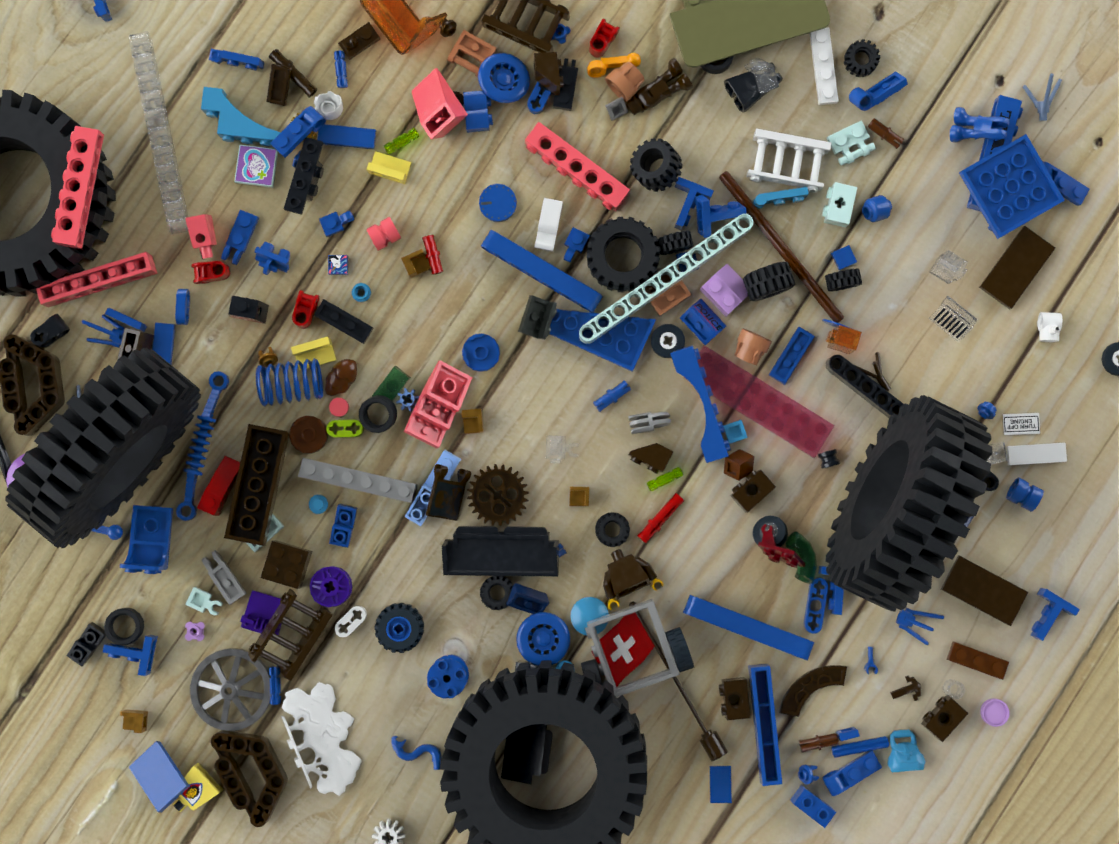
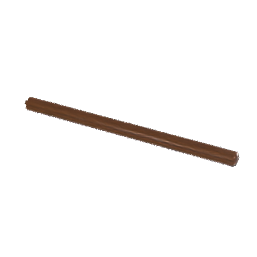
M729 172L722 173L719 179L734 198L746 207V213L752 217L754 223L782 258L789 263L790 268L830 318L837 323L843 320L844 316Z

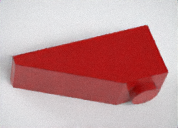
M224 456L207 485L197 509L213 516H220L237 478L240 466L239 461Z

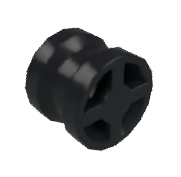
M836 449L818 454V458L822 461V469L840 464V460L836 457Z

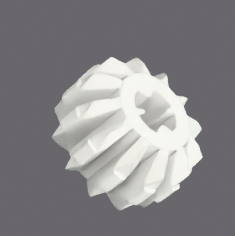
M387 819L386 824L384 821H380V827L375 826L374 831L376 833L372 835V838L378 840L374 844H404L401 839L405 838L406 834L400 833L404 827L400 826L397 828V820L393 825L391 824V819ZM387 832H390L391 840H388V837L385 836Z

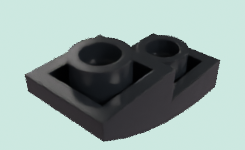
M94 622L89 623L66 656L83 667L105 638V630Z

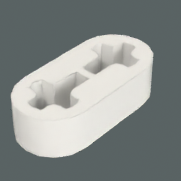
M362 606L351 608L336 623V634L339 637L350 635L366 619L367 612ZM354 610L362 611V619L357 618L354 621L351 620V618L355 615ZM347 622H349L350 625L347 627L348 632L346 633L344 631L341 633L339 631L341 629L340 624L345 625Z

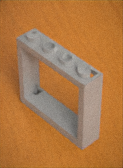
M653 599L587 622L588 627L585 628L588 639L592 638L594 646H591L594 656H599L601 664H598L601 676L605 675L607 681L613 685L616 697L680 675ZM648 608L669 669L616 687L595 626Z

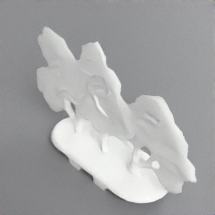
M318 682L311 690V695L306 694L299 688L292 689L285 693L286 699L283 701L282 708L295 718L293 725L288 726L285 717H281L290 737L286 741L290 750L294 748L297 755L294 758L297 768L302 767L310 789L312 788V783L308 774L310 771H313L319 775L317 789L320 793L334 792L340 796L345 792L346 786L353 783L356 771L362 762L354 752L343 750L339 747V743L346 740L348 735L347 729L352 725L355 718L344 711L337 713L332 711L336 698L333 687L329 684L325 685ZM303 717L304 721L299 723L298 720ZM293 730H303V744L296 746L291 734ZM307 747L312 748L315 752V760L309 765L303 763L299 751ZM320 757L321 762L317 763L316 760ZM325 765L328 767V771H319L320 767L316 768V766ZM322 774H325V775H327V777H326V778H322L321 775H322Z

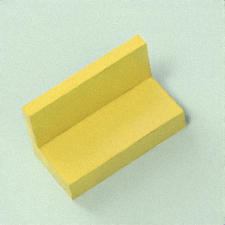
M375 151L372 163H368L367 171L369 174L405 184L411 162Z
M328 336L291 347L292 354L303 365L306 359L312 362L314 358L318 360L319 365L336 361L332 342Z

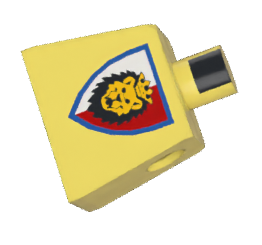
M197 763L184 777L190 787L179 796L173 805L180 812L187 806L194 811L218 795L223 788Z

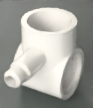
M1039 313L1037 327L1040 331V342H1059L1063 322L1061 313Z

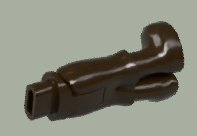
M672 58L668 62V70L661 76H657L654 81L640 88L635 96L626 102V105L633 115L640 111L643 113L644 110L655 107L662 100L672 97V94L675 92L692 89L693 85L685 73L683 74L678 61ZM680 76L674 83L669 86L667 85V82Z

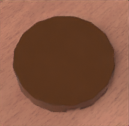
M314 416L298 418L293 422L289 432L291 444L302 453L312 454L320 451L328 440L326 425L322 420Z

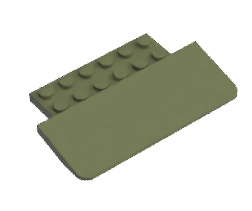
M682 0L685 9L670 13L671 23L683 60L689 67H698L826 28L830 23V15L825 0Z

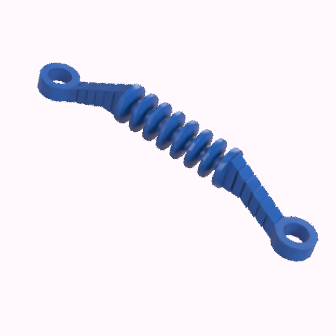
M217 371L210 375L209 384L212 387V391L207 400L208 403H206L203 410L204 412L201 416L197 415V418L202 422L195 423V426L200 428L199 431H193L198 438L191 439V441L196 443V446H189L194 453L187 454V456L192 458V461H186L185 463L190 468L183 470V472H187L186 497L184 502L180 503L176 509L177 516L183 521L192 520L197 514V508L194 505L195 484L198 475H203L198 468L205 467V465L200 463V460L207 459L202 453L209 451L204 448V445H210V442L205 439L212 437L211 434L207 433L208 430H214L209 423L216 422V419L212 418L219 395L229 385V377L223 372ZM217 376L223 377V385H215L214 380ZM184 506L191 508V514L188 517L182 514Z

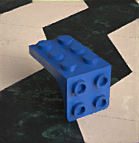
M133 505L129 551L125 562L120 564V568H125V572L130 573L142 572L144 570L145 574L161 573L162 570L168 569L173 508Z

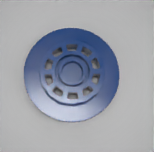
M497 53L489 56L482 62L478 71V81L483 92L492 100L500 103H512L518 101L527 93L530 86V75L527 67L520 59L511 54Z
M548 612L535 613L521 623L516 637L517 647L520 654L529 663L540 665L542 660L552 661L553 665L566 655L570 646V632L565 622L555 614ZM529 635L532 636V640H528ZM555 638H559L558 643L555 642ZM533 643L534 648L532 649L529 644ZM555 645L556 648L552 651L551 647ZM536 649L541 650V653L535 652ZM549 650V653L544 654V651Z

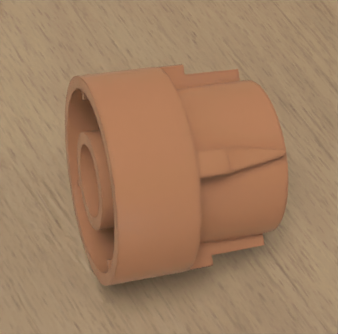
M630 62L624 63L620 68L614 69L605 77L609 88L619 98L623 97L624 102L631 99L636 94L639 86L645 81L641 72Z
M742 328L737 338L738 343L734 356L757 365L761 356L768 352L772 341Z

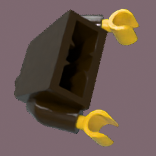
M621 549L611 553L614 562L607 565L608 571L605 572L603 588L606 598L609 599L608 608L612 610L610 606L612 602L617 603L619 608V598L643 587L651 585V588L657 591L654 587L656 582H659L663 587V582L656 578L657 575L652 566L640 557L635 558L632 554L624 557Z

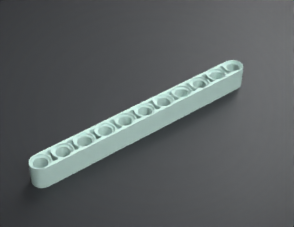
M748 214L739 215L588 321L579 330L580 340L585 344L594 342L742 238L753 226L752 217ZM739 221H746L748 223V227L742 228L739 225ZM729 231L732 233L733 238L726 239L723 233ZM714 242L718 248L711 250L708 247V243ZM699 253L702 256V260L695 261L692 255ZM678 264H683L686 266L687 270L685 272H680L677 270L676 266ZM668 275L671 278V282H662L661 276ZM647 286H653L656 292L654 294H648L645 291V288ZM631 297H637L639 298L640 303L638 305H632L629 299ZM622 308L624 315L616 316L614 310ZM606 319L609 325L607 327H600L598 321ZM584 330H591L593 336L585 338L582 333Z

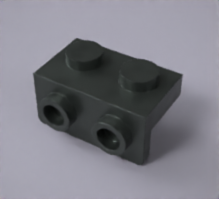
M529 295L518 332L536 339L545 340L551 331L550 324L556 315L557 303Z

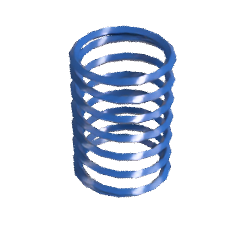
M314 358L311 362L309 359H306L304 365L299 360L294 365L288 361L285 367L282 363H278L276 368L272 364H269L267 368L258 365L256 368V386L261 404L266 407L267 403L272 406L274 402L269 377L270 368L275 375L277 401L280 405L283 403L279 367H281L284 374L287 402H292L291 386L288 378L289 366L293 372L296 400L298 402L301 401L300 384L297 376L298 364L303 374L305 398L309 401L310 388L307 378V363L312 372L314 396L317 400L323 397V381L318 360ZM316 369H317V374H318L319 386H318V381H317V376H316ZM260 372L264 386V400L260 387Z

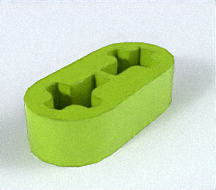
M333 420L328 423L326 430L331 437L348 438L362 435L364 427L358 420ZM353 423H356L360 430H356V434H354L353 431L347 430V427H353ZM334 424H337L338 427H343L344 430L337 431V434H334L331 428L334 427Z

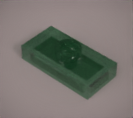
M394 366L372 397L382 395L393 401L411 377L399 367Z

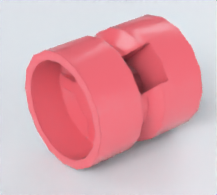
M390 216L380 221L379 226L375 224L366 229L378 251L387 247L388 242L394 243L401 239Z

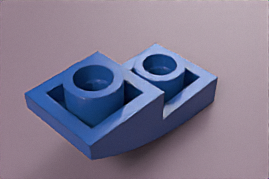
M343 504L337 505L329 544L349 547L357 507Z

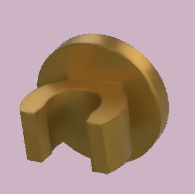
M268 347L269 353L263 354L261 350L258 352L260 356L259 364L264 367H268L269 364L274 366L278 362V357L271 347Z

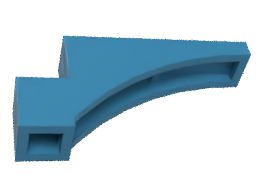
M203 88L201 110L206 116L211 118H218L219 115L217 134L223 141L234 142V140H241L244 144L259 142L260 145L271 146L270 143L281 133L266 128L243 115L226 98L227 94L223 89Z

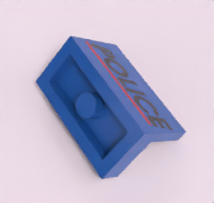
M699 299L680 317L704 345H707L726 327L702 299Z

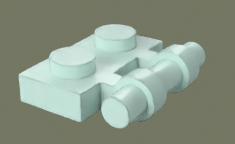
M862 120L826 138L828 142H831V149L834 155L842 152L843 157L838 159L841 166L854 162V159L858 157H865L876 149L874 143L868 145L864 143L870 136ZM855 145L858 146L859 149L854 152H850L848 149Z

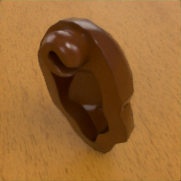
M344 359L332 367V370L326 376L325 392L327 395L334 396L339 393H345L357 377L356 361Z

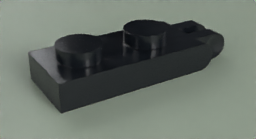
M565 58L562 71H559V76H563L564 85L563 88H560V95L554 96L553 108L571 111L578 68L575 67L576 60L572 59L570 67L568 66L569 59Z

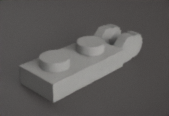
M214 550L212 556L219 566L214 568L206 557L202 559V562L228 604L231 605L247 593L227 563Z

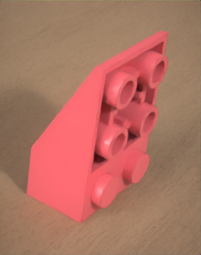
M435 68L412 90L420 123L430 139L444 137L468 115L438 68Z

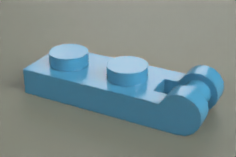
M808 187L759 194L754 199L753 204L758 209H761L765 204L774 203L777 206L785 204V201L790 200L793 203L802 202L809 194Z

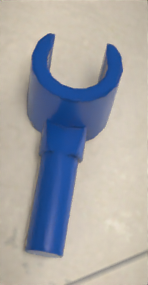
M868 647V663L864 667L868 675L870 667H874V674L878 672V668L874 664L873 647Z

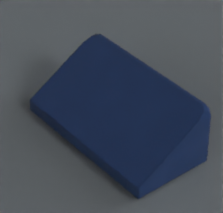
M517 583L514 584L507 601V606L531 614L543 612L549 604L546 593Z

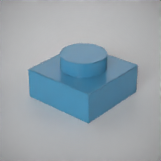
M742 420L724 425L725 435L729 444L748 438Z

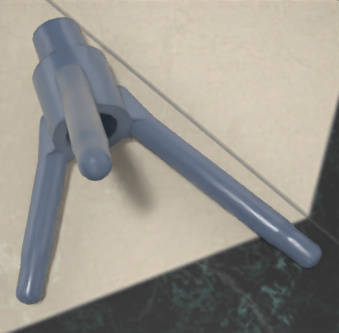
M1053 73L1049 76L1044 101H1037L1026 85L1023 86V89L1034 103L1035 108H1038L1039 121L1047 120V113H1049L1051 102L1062 82V79H1058L1050 95L1054 77Z

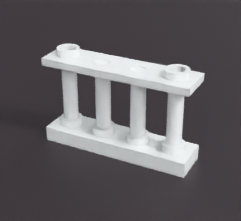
M762 129L755 130L753 141H757V144H759L754 170L749 169L746 177L754 182L764 180L801 188L808 187V192L813 193L822 190L824 183L817 182L821 159L824 154H828L830 151L831 142ZM768 143L774 144L777 147L773 174L761 172L765 149ZM787 147L794 148L796 151L791 177L780 175L784 150ZM812 151L814 154L810 181L799 179L803 152Z

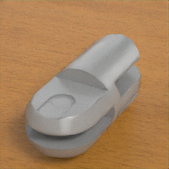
M647 412L628 416L629 421H632L629 423L630 427L634 428L631 430V434L654 431V428L668 426L671 423V419H667L670 417V414L668 412L653 414Z

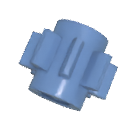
M404 388L405 393H398L400 400L396 401V403L402 404L401 410H405L407 407L412 412V407L416 405V400L419 399V396H414V389L410 393ZM411 395V400H413L412 403H407L405 405L406 401L404 400V397H409Z

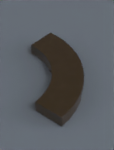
M822 666L802 675L786 692L779 713L799 717L803 704L814 691L832 685L844 686L847 666Z

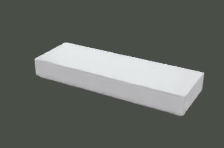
M1066 443L1006 446L1008 465L1067 462Z

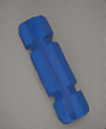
M335 51L338 88H347L344 51Z
M278 666L269 668V675H271V705L281 703V696H279V693H281L280 667Z

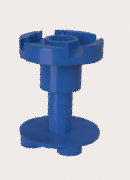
M453 654L437 659L427 674V685L432 693L444 699L454 698L460 694L469 679V670L466 662L461 657Z

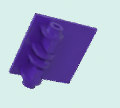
M252 590L245 614L242 615L240 620L242 622L241 627L262 633L280 605L281 598ZM282 623L275 630V634L279 635Z

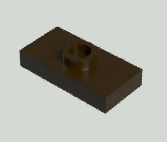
M278 64L271 65L266 102L286 106L291 67Z

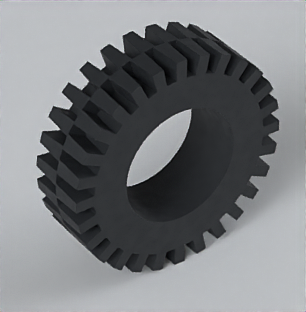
M2 90V97H0V154L15 150L38 153L48 169L51 181L50 200L39 222L19 237L0 241V295L4 296L7 293L16 297L26 296V291L37 294V288L63 278V275L66 273L76 274L84 271L85 269L79 264L83 257L94 261L99 253L92 248V245L96 239L106 242L109 233L101 226L103 221L113 222L115 213L107 207V201H116V192L107 184V181L114 180L112 171L102 163L107 158L101 150L82 249L60 246L52 242L51 233L56 225L55 212L60 205L59 192L63 189L64 185L63 172L67 169L68 164L66 159L67 152L71 149L72 144L70 136L75 126L80 125L46 100L43 102L36 96L25 92L22 97L13 90ZM84 145L81 148V153L86 152L88 148L87 145ZM84 164L77 167V172L83 170ZM80 183L74 185V192L79 190ZM76 202L70 205V211L76 208ZM72 222L66 224V230L72 228Z
M142 348L141 351H132L128 358L125 355L120 357L113 368L108 365L101 371L97 382L93 379L88 381L84 385V392L79 398L73 395L66 402L68 409L63 415L56 413L49 421L53 425L52 428L47 432H41L34 442L38 446L25 453L21 459L25 464L15 469L12 475L15 480L7 488L9 492L5 497V501L8 503L7 506L57 548H66L68 544L72 546L76 544L79 538H86L93 528L97 530L103 525L107 515L112 517L116 514L120 504L123 501L127 503L134 496L133 491L138 485L143 487L149 480L147 475L152 470H157L163 463L161 458L172 452L175 447L173 442L183 436L186 431L184 427L192 421L194 417L192 413L198 409L199 403L197 401L201 398L200 389L152 349Z
M921 395L920 398H912L909 405L905 403L900 407L898 415L893 414L889 418L887 429L881 427L877 433V444L873 445L870 443L865 451L866 461L857 464L855 471L858 475L855 481H849L845 488L849 492L847 499L840 501L837 510L842 513L833 520L831 529L836 532L828 539L827 547L831 548L826 554V562L829 563L826 572L830 575V582L886 610L894 612L896 609H906L907 603L913 605L918 601L920 592L926 594L931 589L932 576L940 578L945 572L943 562L945 557L953 560L958 550L954 543L958 536L966 538L970 530L964 526L967 517L976 516L980 507L973 503L974 499L985 493L987 484L982 482L981 479L990 473L991 463L986 460L992 455L993 448L988 445L992 438L991 434L986 432L988 429L986 425L925 395Z
M542 660L538 668H530L529 662L521 663L513 673H510L509 669L506 668L497 674L494 681L491 682L489 679L484 681L476 694L472 693L467 698L447 736L444 745L445 751L440 764V769L444 770L440 781L441 792L448 791L444 805L448 814L456 811L454 827L458 833L466 829L469 830L467 844H621L622 834L624 833L629 836L634 829L635 815L640 817L647 789V755L644 733H640V722L636 713L632 715L629 713V704L625 697L621 695L617 698L614 695L613 685L607 680L602 685L595 682V673L588 669H585L583 675L574 672V664L564 662L561 669L552 668V661ZM533 724L559 726L575 734L588 747L596 763L597 777L590 790L581 799L569 806L552 810L533 808L514 798L502 784L495 764V751L508 735L522 727Z

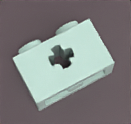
M835 182L832 187L828 188L826 198L829 201L828 205L824 206L822 216L825 217L824 223L845 228L849 225L857 187ZM837 201H839L840 205H842L840 208H838L837 204H835Z

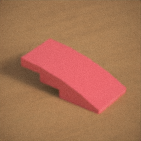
M439 360L411 413L404 432L436 449L440 448L446 430L450 429L456 412L461 408L473 377Z

